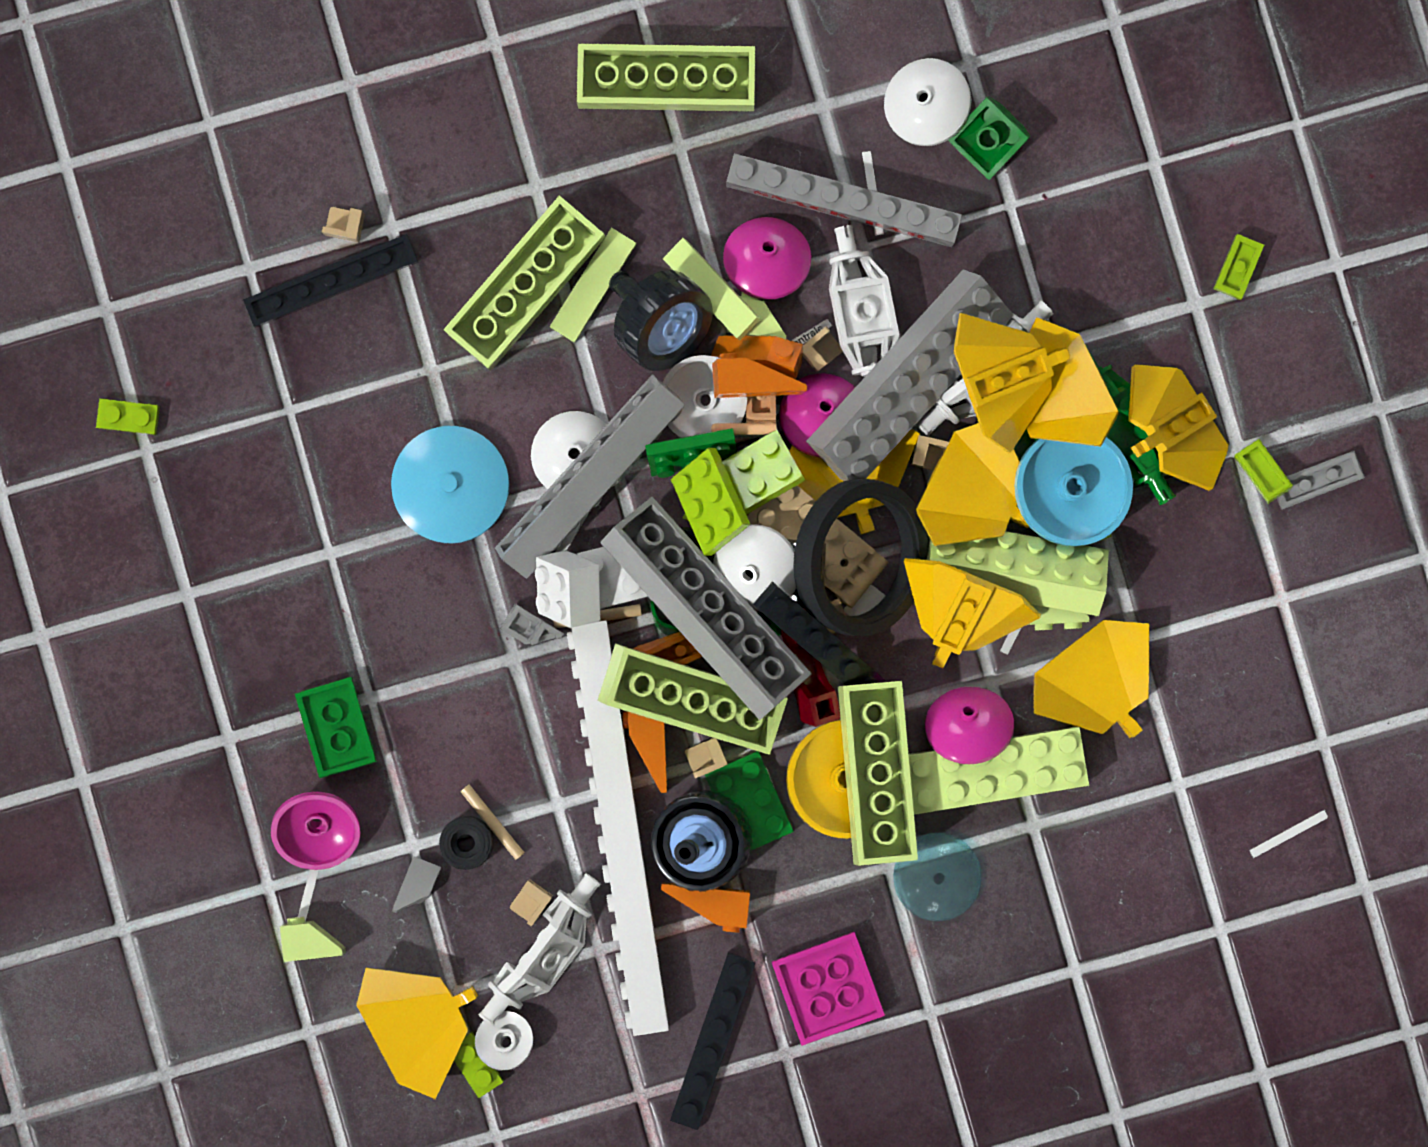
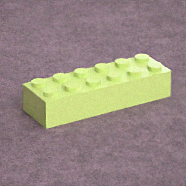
M578 44V109L754 111L755 46Z
M559 195L444 328V331L491 371L605 239L604 233Z
M1006 531L1002 537L934 546L931 539H929L927 560L941 561L1022 595L1030 604L1099 616L1106 595L1108 549L1085 545L1064 546L1044 538Z
M615 644L598 697V701L605 705L769 755L788 698H784L759 720L720 676L619 644Z
M902 681L839 686L838 694L853 863L860 866L918 860Z
M1076 726L1013 736L1009 745L1002 753L989 761L978 764L956 763L942 757L935 750L909 754L914 815L1089 786L1080 727Z

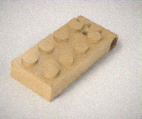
M795 486L746 516L750 524L770 527L781 533L786 539L797 540L800 527L816 501L800 487ZM836 518L824 542L826 543L824 587L848 607L853 608L889 562ZM842 559L845 560V563H844L843 566L840 565V561H841Z

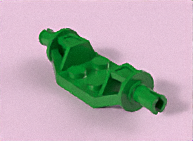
M1090 353L1119 411L1107 438L1121 450L1127 462L1132 460L1144 476H1141L1128 462L1134 485L1137 486L1142 482L1144 484L1147 483L1158 500V504L1161 506L1175 498L1176 495L1164 478L1163 472H1160L1157 449L1154 447L1138 458L1131 449V447L1148 437L1144 430L1128 421L1131 384L1112 370L1111 364L1104 368L1102 366L1099 367Z

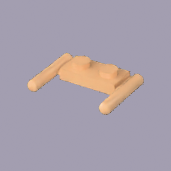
M776 396L748 397L746 423H715L711 427V432L733 428L734 435L770 434L776 430Z

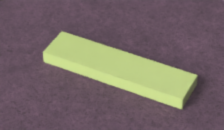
M611 227L551 323V329L570 341L576 342L608 291L610 278L614 273L621 270L636 246V242Z
M682 238L663 258L673 270L685 274L707 294L711 300L713 314L737 339L741 340L760 320L755 312L686 239Z

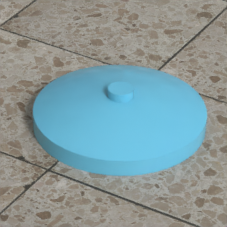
M459 426L436 427L412 439L398 456L391 480L393 501L404 522L419 535L441 543L466 542L488 531L503 513L509 495L508 470L497 448L481 434Z
M1107 437L1101 447L1037 439L1022 456L1015 476L1016 502L1026 523L1044 539L1064 546L1087 545L1110 535L1125 518L1133 495V480L1129 464L1121 450Z

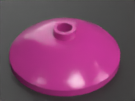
M762 217L741 224L731 233L724 247L723 263L729 280L741 292L758 299H778L793 293L804 283L810 271L811 250L805 236L795 226L781 219ZM769 246L773 248V251L766 252L763 248Z
M826 373L812 374L797 380L807 385V391L802 395H784L779 410L780 426L787 440L799 451L819 458L821 457L806 441L855 388L847 380ZM828 405L830 410L825 412L821 410L820 406Z
M960 687L944 693L933 702L926 715L925 731L930 745L942 757L960 764H978L995 758L1007 748L1014 733V718L1009 705L996 693L980 687Z
M306 792L288 799L278 808L271 824V838L277 852L289 863L310 870L328 869L347 860L356 850L360 840V822L354 809L343 799L325 792ZM312 819H320V821L315 822Z

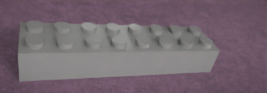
M963 269L806 441L841 480L866 479L961 375L953 351L959 313L1004 326L1012 319L1013 313L982 276Z
M653 497L649 498L614 526L600 542L759 720L811 675V672L712 562L704 556L703 552Z

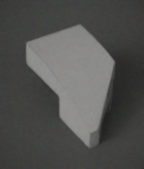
M517 604L513 605L500 627L502 631L526 645H534L542 641L562 638L564 635L558 629Z
M413 857L392 912L397 913L416 903L425 902V899L432 892L441 867Z

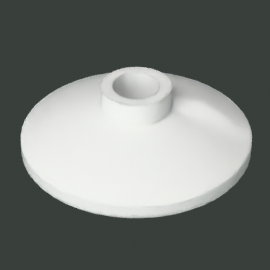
M504 1011L494 1026L483 1021L475 1036L477 1054L487 1066L496 1070H510L518 1067L528 1058L533 1047V1032L529 1023L522 1016L511 1011ZM505 1038H510V1046L504 1048L502 1041Z

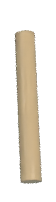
M640 604L600 610V621L642 616ZM553 620L554 628L567 627Z
M470 784L460 791L515 860L525 853Z

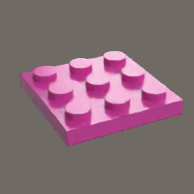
M854 931L771 961L801 1046L885 1016Z

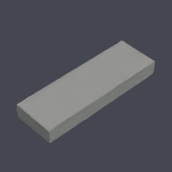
M1355 451L1286 476L1292 483L1293 488L1278 497L1277 500L1282 510L1365 478Z

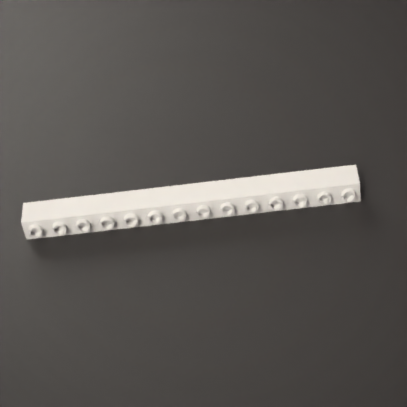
M607 620L573 627L572 632H567L569 650L575 649L576 661H571L573 677L580 680L581 690L576 691L578 708L584 707L585 719L580 720L582 736L588 737L590 748L585 749L587 766H593L594 777L589 778L591 795H597L598 807H593L596 825H602L603 836H598L600 854L606 853L607 865H603L602 869L604 882H610L612 894L607 895L609 912H615L616 923L611 924L613 941H619L621 952L616 953L618 971L624 970L625 982H620L622 1000L628 999L630 1011L624 1012L626 1027L633 1030V1036L669 1031L621 709L598 701L612 656Z

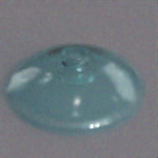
M928 833L917 837L918 860L895 862L893 882L896 894L911 913L922 919L930 921L953 919L964 913L977 898L981 887L979 861L973 850L965 842L953 835ZM936 873L944 875V881L940 884H936L933 881Z

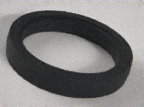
M851 479L828 489L819 497L807 513L800 527L795 545L794 579L803 606L824 627L845 635H874L894 625L913 604L914 598L904 559L927 560L928 538L927 532L918 517L916 504L904 491L889 483L875 479ZM874 498L889 509L898 525L901 538L900 565L892 587L878 605L866 613L857 616H846L834 607L823 586L821 577L823 545L832 524L848 506L862 499Z

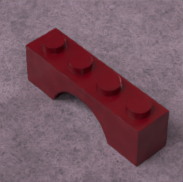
M799 602L798 604L805 609L802 602ZM781 629L784 644L811 672V675L794 690L801 722L817 727L841 719L836 691L828 682L821 663Z

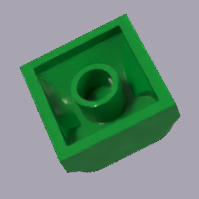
M987 96L968 116L961 130L948 141L990 180L1024 146L1031 136L1026 128L1001 103Z

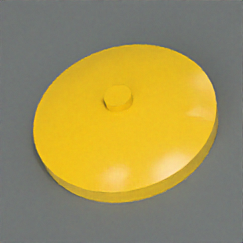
M841 720L823 724L803 737L791 755L786 780L790 801L797 814L806 824L824 835L849 839L851 838L842 728Z

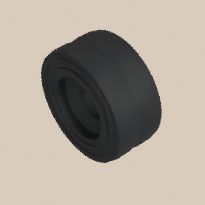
M458 817L449 822L442 830L439 839L441 855L454 868L460 870L477 868L489 858L492 852V832L486 823L476 817ZM468 834L474 838L475 846L471 851H463L459 848L458 839L460 836Z

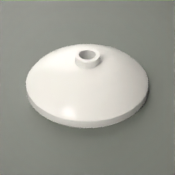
M933 58L916 60L901 68L891 79L884 98V111L890 127L903 140L919 146H933L951 139L964 126L971 109V92L965 77L950 63ZM923 93H927V100L924 102H920L919 96Z
M698 355L684 359L668 372L663 381L685 404L678 418L667 424L681 438L710 433L711 427L715 423H741L745 416L748 397L714 398L712 363L716 359H720L718 357ZM703 395H709L711 398V402L707 406L701 403Z
M581 411L560 413L545 422L538 430L531 449L532 466L539 481L549 489L575 460L569 457V451L576 448L581 453L607 424L600 418Z
M750 524V526L714 555L713 565L756 612L761 611L753 603L772 581L790 597L796 590L793 568L795 550L781 533L770 527ZM746 570L752 571L754 577H748Z

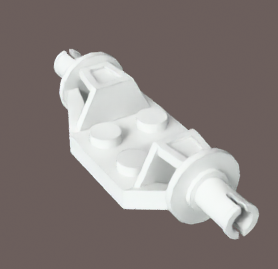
M847 225L845 228L841 226L834 229L840 254L829 259L830 265H832L829 292L840 347L853 368L851 371L852 375L865 377L877 364L876 346L881 345L882 359L896 344L899 330L888 276L870 258L869 251L860 252L857 250L853 225ZM860 260L868 277L862 278L857 261Z
M1039 301L1023 319L1013 314L1014 316L1005 326L1029 333L1036 317L1046 321L1054 313L1043 301ZM963 378L959 382L955 380L933 404V407L915 424L926 437H929L945 419L958 424L960 422L959 419L976 416ZM963 399L967 402L954 408L949 407Z
M585 873L583 879L571 894L565 893L562 890L557 892L558 897L543 913V916L550 922L549 925L539 933L536 942L520 958L517 967L506 962L494 981L490 980L488 986L493 990L494 996L482 1012L478 1014L484 1021L494 1026L508 1005L521 1009L523 1006L521 1002L549 992L585 945L586 919L592 915L586 909L587 906L585 904L601 885L595 878ZM573 910H574L575 912H574L573 922H572V926H571V928H570V927L568 926V923H569L571 914H572V912H573ZM525 983L528 984V985H526V986H524V987L518 989L519 987H521V986L524 985Z

